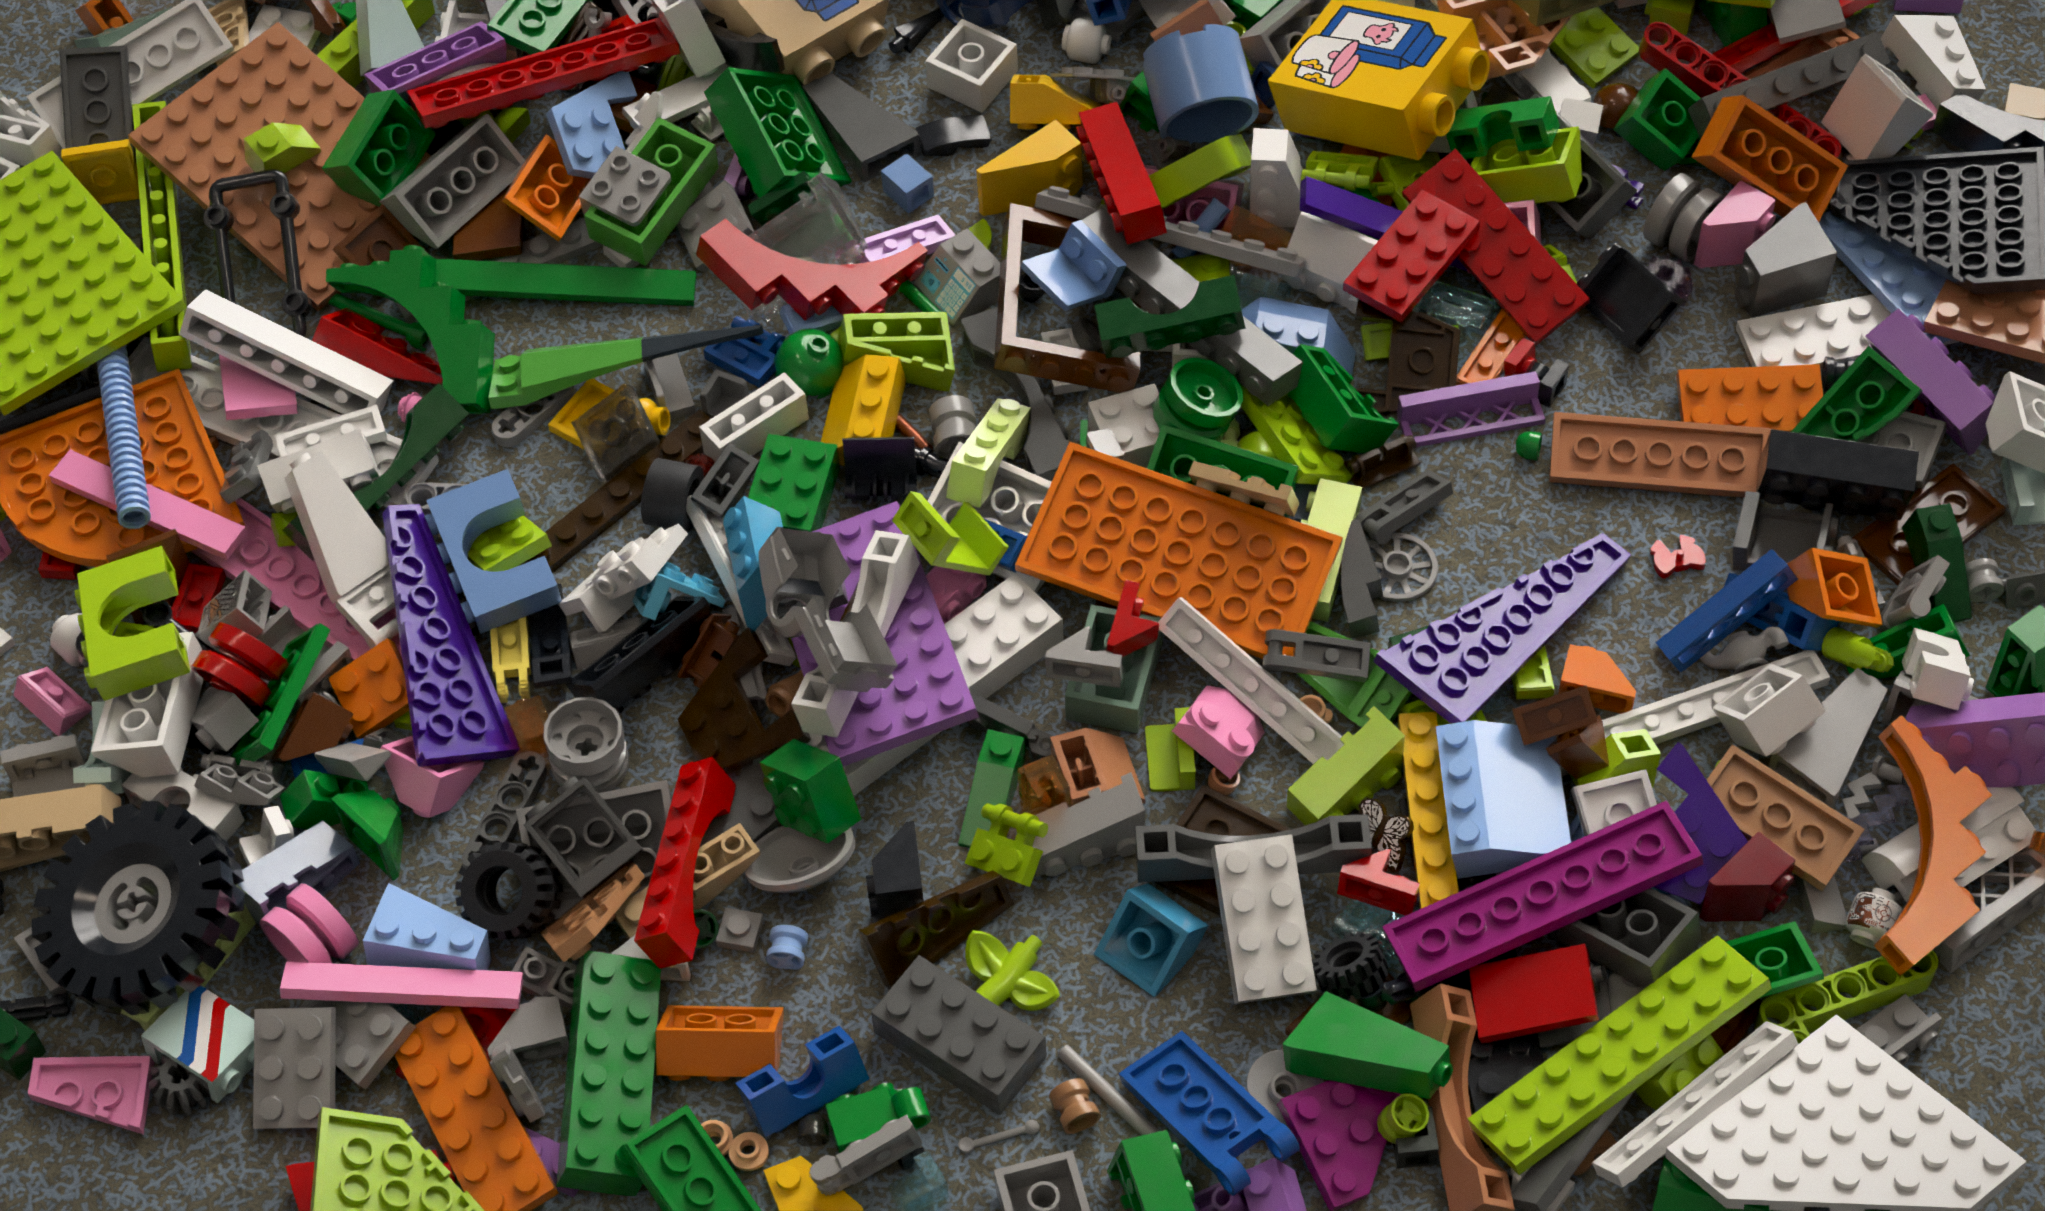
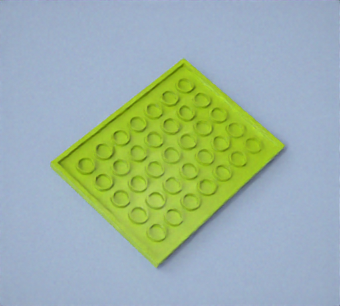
M53 151L37 158L0 180V412L5 416L187 309L182 297Z

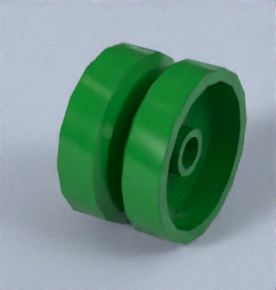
M1202 358L1183 359L1174 365L1153 404V418L1160 430L1163 424L1221 442L1230 423L1240 409L1243 402V391L1237 379L1225 367Z

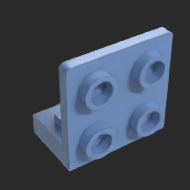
M1082 220L1071 223L1059 249L1023 260L1020 267L1034 283L1038 284L1053 299L1056 305L1067 311L1111 296L1127 264Z

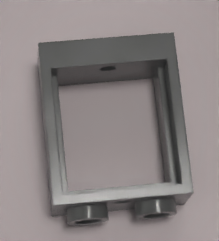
M573 776L556 790L560 796L549 805L543 800L526 814L530 820L523 825L580 897L583 898L643 851V848L588 779L584 776L578 781ZM585 792L625 843L579 878L540 827Z

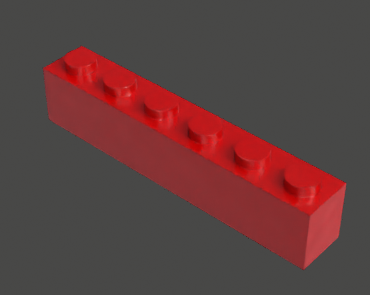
M1113 102L1079 112L1081 126L1076 127L1078 140L1083 146L1087 163H1090L1093 178L1097 181L1101 198H1104L1108 215H1111L1116 234L1122 232L1127 245L1166 234L1167 229L1161 203L1118 103Z

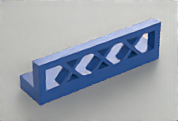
M1771 549L1655 643L1679 672H1682L1797 581L1798 578L1787 563Z

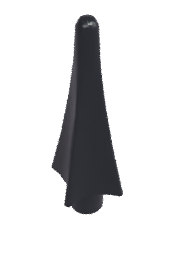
M940 7L911 22L895 27L896 38L889 43L890 50L895 54L902 49L911 53L944 17Z

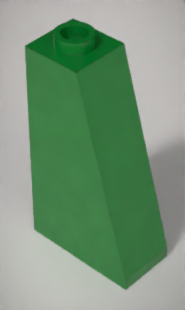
M1325 991L1283 1043L1285 1069L1291 1073L1400 1094L1411 1093L1426 1099H1431L1440 1086L1444 1087L1449 1082L1453 1072V1066L1450 1064L1449 1045Z

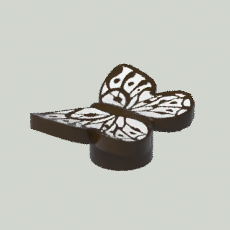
M1364 799L1359 804V815L1368 814L1371 845L1373 849H1378V852L1391 849L1388 869L1393 873L1399 872L1406 853L1404 840L1408 839L1413 833V821L1404 815H1387L1386 807L1378 799Z

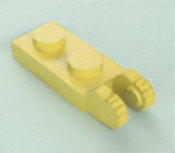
M525 616L490 630L492 669L494 679L496 680L497 695L501 703L508 702L509 691L506 678L519 677L518 689L522 701L531 700L528 619Z

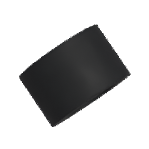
M656 458L648 470L641 499L643 523L665 529L679 524L687 533L690 532L694 525L686 511L687 498L689 495H693L704 479L702 467Z

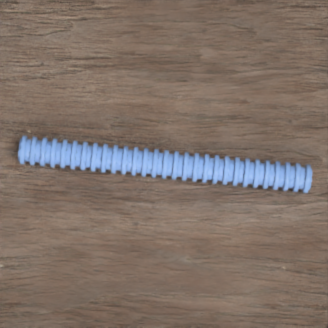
M124 345L97 361L96 364L102 396L101 401L103 404L115 504L117 506V519L119 524L125 528L138 529L149 523L151 512L148 503L149 498L147 495L142 449L140 447L141 442L139 440L131 373L129 371L127 345Z

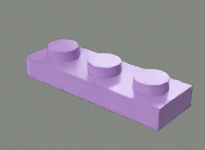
M935 215L853 242L852 253L860 263L870 262L892 256L919 241L928 250V255L934 253L941 243L952 238L955 234L939 215Z

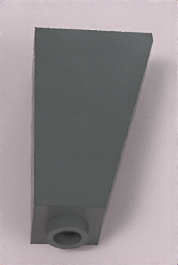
M832 73L802 86L829 139L863 183L881 175L882 169L905 154H908L913 159L921 155L920 138L915 129Z

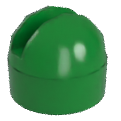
M1527 431L1518 436L1516 439V451L1520 457L1538 461L1542 444V433Z

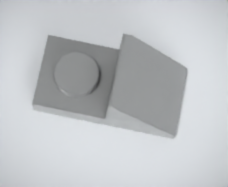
M1087 626L1046 651V677L1120 688L1123 675L1122 655L1113 654L1106 650L1090 651L1091 630L1090 626Z

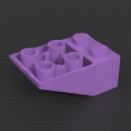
M1271 1158L1247 1169L1251 1184L1236 1195H1230L1219 1182L1195 1193V1202L1193 1203L1195 1211H1307L1295 1170L1276 1158Z

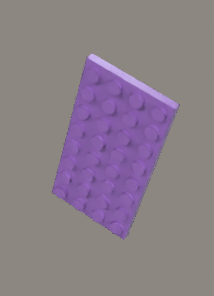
M898 501L812 531L833 535L851 571L844 580L848 602L859 581L862 557L875 531L903 534L892 522L893 517L900 508ZM916 549L915 552L920 564L884 638L898 665L892 672L894 680L887 689L871 688L868 692H859L838 737L824 735L829 752L840 757L843 767L979 717ZM847 604L829 610L830 621H840ZM804 635L791 638L803 675L805 676V674L815 670L818 664L807 645Z

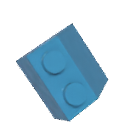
M1149 883L1126 891L1094 955L1156 997L1194 955L1209 925Z

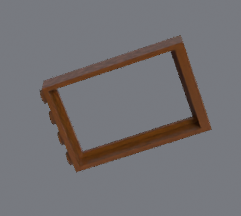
M1010 203L1002 232L994 369L1117 393L1133 390L1140 372V352L1132 353L1125 358L1112 357L1106 359L1104 353L1016 337L1021 241L1060 248L1071 223L1081 219L1048 210ZM1131 299L1138 308H1142V306H1140L1137 302Z

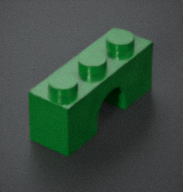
M1548 96L1459 109L1456 111L1453 125L1446 134V138L1451 152L1456 149L1464 159L1486 156L1494 144L1507 139H1515L1518 151L1551 147L1560 124L1552 98Z

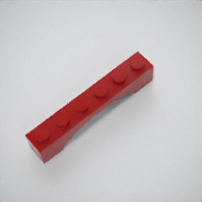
M713 757L690 762L680 767L634 942L659 969L689 962L693 959L700 931L695 925L693 907V882L698 850L711 821L715 817L729 814L736 789V784Z

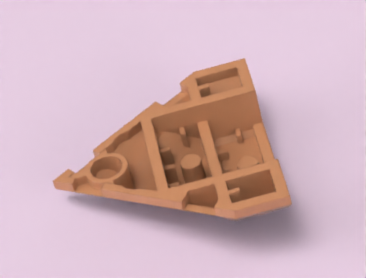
M1437 0L1440 13L1473 19L1481 50L1486 51L1490 59L1487 79L1533 68L1573 16L1571 15L1536 27L1528 20L1529 14L1512 0Z

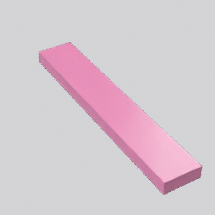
M69 450L50 473L49 477L52 483L116 511L117 506L115 504L111 467ZM146 483L151 519L147 525L164 533L176 529L180 540L225 560L231 557L248 533L245 526Z
M286 962L280 986L281 999L519 1009L523 972Z

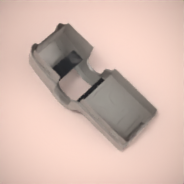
M776 527L758 551L762 586L766 598V611L771 626L777 634L787 638L804 635L826 683L835 684L838 690L868 692L871 688L887 689L894 680L892 672L898 665L867 603L859 613L848 612L841 622L830 621V604L840 591L841 584L851 573L833 535ZM782 599L797 600L805 605V607L792 606L786 615L779 619L777 609Z

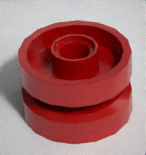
M219 622L208 639L211 645L219 649L221 654L211 650H202L190 667L198 676L216 689L234 693L244 704L256 709H262L271 695L269 686L262 679L279 681L288 668L289 663L279 653L255 637L234 626Z

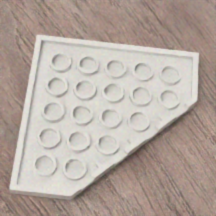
M1838 1015L1827 1021L1735 1097L1710 1113L1666 1148V1158L1725 1208L1744 1209V1204L1769 1205V1210L1804 1211V1207H1827L1829 1211H1865V1209L1890 1211H1977L2025 1171L2027 1162Z

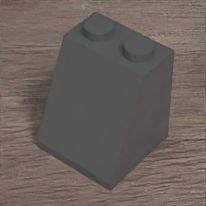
M1806 202L1799 204L1745 250L1743 263L1739 268L1740 276L1738 286L1735 288V299L1741 308L1745 307L1751 318L1827 295L1837 251Z

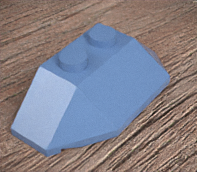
M1259 297L1242 309L1245 318L1292 354L1300 344L1325 348L1352 376L1356 351L1329 310L1265 297Z

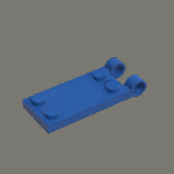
M1180 1031L1119 1073L1121 1083L1217 1176L1223 1188L1232 1196L1251 1184L1246 1169L1236 1157L1260 1140L1265 1141L1270 1152L1280 1162L1285 1161L1300 1150L1299 1143L1291 1130L1277 1120L1183 1031Z

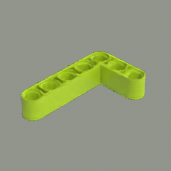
M1241 134L1229 135L1149 175L1162 209L1218 180L1234 177L1250 169L1251 153Z
M1932 950L1913 965L1922 969V973L1910 968L1900 976L1887 960L1881 956L1828 975L1822 980L1766 998L1761 1003L1754 1029L1756 1030L1766 1021L1770 1022L1767 1018H1777L1782 1024L1775 1025L1793 1031L1799 1044L1810 1036L1809 1033L1816 1031L1835 1015H1838L1843 1020H1847L1891 1004L1904 994L1910 997L1927 990L1932 983L1939 960L1936 953ZM1875 979L1884 980L1888 985H1881ZM1839 992H1847L1853 998L1843 997ZM1803 1005H1812L1818 1011H1810Z

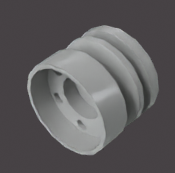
M580 697L561 703L549 714L544 724V743L549 755L552 774L559 786L563 785L573 776L578 781L585 776L596 791L602 793L612 791L623 781L629 769V754L624 739L622 721L615 708L600 699ZM584 792L580 797L587 796V794Z

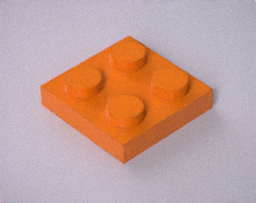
M388 638L328 677L341 706L354 713L349 722L353 725L352 729L359 739L363 738L364 740L366 735L386 727L409 711L402 656L395 642Z

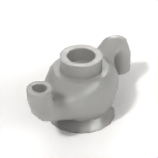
M1772 626L1766 628L1756 636H1750L1748 631H1740L1727 638L1728 645L1719 655H1713L1709 650L1699 659L1705 666L1712 669L1734 670L1733 675L1768 664V661L1764 659L1767 648L1774 646L1775 649H1781L1786 647L1789 641L1785 632L1780 627Z

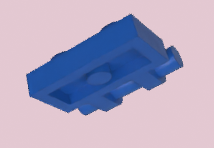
M736 316L731 323V328L760 325V323L752 319L745 320ZM763 329L764 333L758 336L708 345L703 350L704 358L760 388L776 371L775 364L773 365L774 357L785 337L777 332L769 333ZM752 340H755V341L761 343V346H758V345H756L755 343H753V342H751V341H752Z

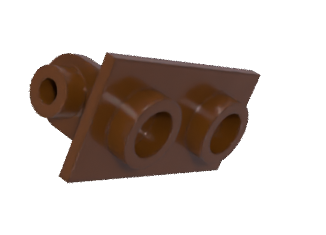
M712 613L704 620L700 626V635L697 641L682 659L683 666L677 677L695 678L693 684L698 688L702 687L721 661L714 656L716 652L725 656L741 635L738 632L741 626L735 621L730 620L731 614Z

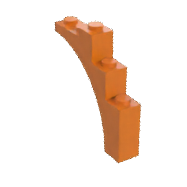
M1902 715L1894 720L1878 737L1896 760L1912 794L1918 815L1920 835L1918 871L1907 904L1894 925L1874 944V947L1900 976L1980 911L1979 907L1975 904L1972 894L1966 888L1959 886L1954 879L1986 853L1978 837L1972 831L1966 829L1960 822L1992 796L1987 790L1983 779L1976 773H1972L1967 766H1964L1954 774L1949 768L1947 760L1940 753L1934 752L1923 739L1920 730L1914 724L1908 722Z

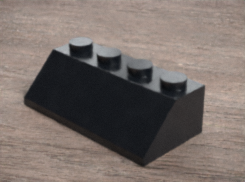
M675 597L669 602L664 613H658L656 620L647 619L577 674L571 683H566V686L575 698L593 697L606 701L616 709L618 715L621 714L624 710L623 704L632 697L637 699L643 696L652 688L650 684L660 675L665 677L671 674L680 666L678 661L684 657L689 649L693 648L700 635L699 629L701 624L711 615L708 601L705 597Z

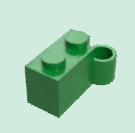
M882 1083L875 1086L871 1091L855 1096L852 1094L842 1095L833 1102L825 1104L838 1154L843 1152L854 1141L869 1137L879 1131L887 1122L900 1119L906 1114L916 1131L931 1121L923 1092L918 1087L895 1090L892 1083Z

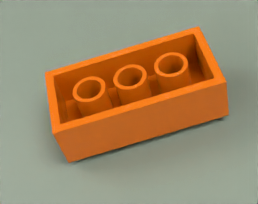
M1744 95L1723 97L1692 155L1693 159L1734 186L1741 180L1776 199L1773 211L1784 218L1799 204L1806 202L1818 222L1848 167L1847 164Z

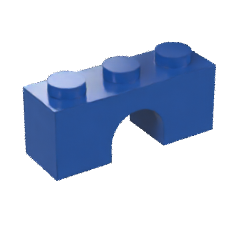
M840 1026L805 1044L809 1053L810 1063L808 1069L800 1078L793 1081H785L773 1066L768 1064L735 1083L751 1120L765 1137L784 1130L792 1122L808 1113L820 1110L824 1104L842 1094L854 1091L858 1085L870 1079L855 1042Z

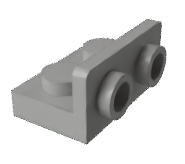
M1904 994L1856 1030L1904 1066L1910 1058L1909 1053L1916 1048L1924 1051L1939 1038L1937 1031L1942 1017L1937 1012L1928 1017Z

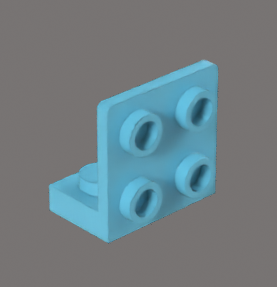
M666 562L650 583L637 588L632 602L642 616L656 620L658 613H664L671 598V593L668 592L669 587L694 597H705L709 603L722 608L726 600L719 593L720 588L713 585V580L696 573L690 578L680 572V567Z

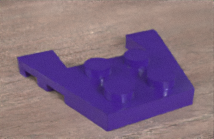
M1677 742L1657 767V771L1688 794L1674 813L1702 854L1703 865L1658 884L1653 888L1700 905L1704 901L1709 880L1748 841L1681 743Z

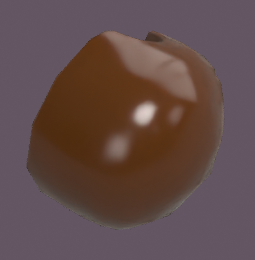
M1614 83L1602 87L1596 93L1593 103L1603 105L1600 125L1605 128L1614 129L1639 91L1634 86L1624 83Z

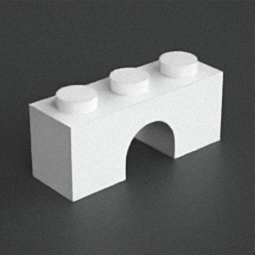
M1914 628L1902 660L1905 673L1913 675L1909 684L1912 697L1958 711L1962 699L1968 700L1974 683V679L1970 677L1969 666H1967L1965 661V654L1962 653L1958 640Z
M181 767L179 774L141 777L132 773L121 785L130 803L138 808L141 807L142 801H159L166 807L170 803L174 805L188 804L187 811L202 820L225 841L245 821L239 809V803L215 797L196 788L194 785L199 775L194 774L190 776L183 772Z

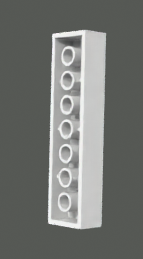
M1015 573L944 624L969 691L984 699L1045 656L1047 650L1064 640L1063 618ZM940 732L844 766L843 768L853 796ZM809 733L812 740L806 744L829 752L824 735Z

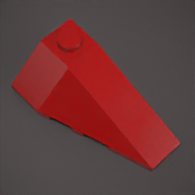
M348 308L321 317L312 338L313 342L386 377L443 384L438 362L420 352H412L410 354L406 351L408 343L401 338L394 339L382 336L381 333L384 331V327Z

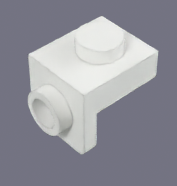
M279 806L263 808L260 834L239 839V848L247 865L249 866L293 839L292 824L289 819H284Z

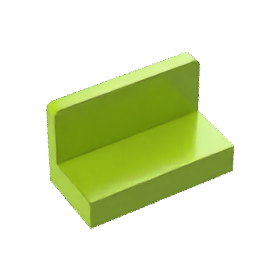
M1189 707L1174 708V724L1145 727L1151 792L1195 790L1194 750L1172 732Z

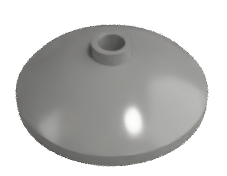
M781 826L776 828L755 843L761 855L744 871L746 878L756 888L771 893H794L815 888L832 878L847 864L855 849L853 832L849 828L827 844L813 837H808L804 833L790 827Z

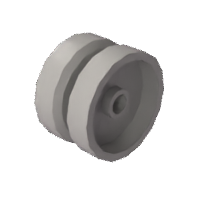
M1680 173L1676 175L1663 188L1651 207L1644 224V239L1658 247H1664L1669 244L1670 254L1684 262H1690L1696 257L1702 222L1725 196L1711 188H1705L1701 191L1700 182L1687 174Z

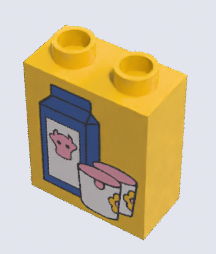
M1331 0L1268 79V84L1285 130L1419 161L1437 136L1442 137L1449 132L1457 109L1472 90L1477 91L1481 89L1485 84L1489 74L1490 59L1488 53L1481 50L1473 19L1378 0Z

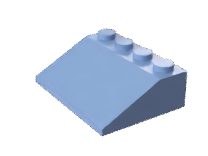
M1471 720L1436 726L1451 855L1458 879L1505 872L1571 843L1560 765L1549 756L1546 750L1556 739V736L1524 746L1518 726L1514 724Z

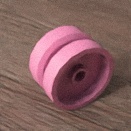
M301 883L286 896L288 910L274 907L259 923L269 941L288 962L333 964L331 956L345 959L359 944L356 934L342 915L327 899L307 884Z

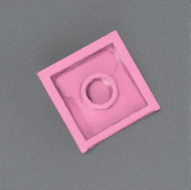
M1208 685L1202 690L1172 730L1173 733L1230 779L1253 753L1255 746L1265 733L1259 716L1226 688Z

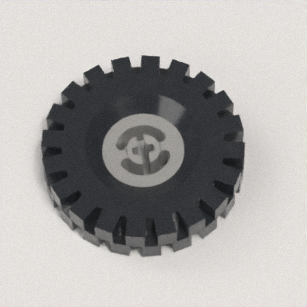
M142 801L140 811L130 803L113 808V823L104 816L99 815L85 824L91 838L88 843L74 834L61 847L72 861L69 865L52 859L43 877L55 884L56 887L55 889L37 890L33 907L44 915L31 919L32 937L41 942L34 949L40 963L49 969L46 973L58 985L93 1008L96 1006L103 1012L120 1015L122 1009L130 1015L149 1013L150 1002L163 1009L178 1001L176 985H179L189 993L194 991L205 981L197 969L201 962L215 970L226 956L225 952L215 946L217 939L232 942L235 939L240 923L228 915V913L244 910L245 892L235 886L244 881L241 865L232 859L236 854L228 842L202 820L182 807L171 803L166 807L159 801ZM157 891L159 893V900L154 897ZM125 920L129 923V926L126 929Z

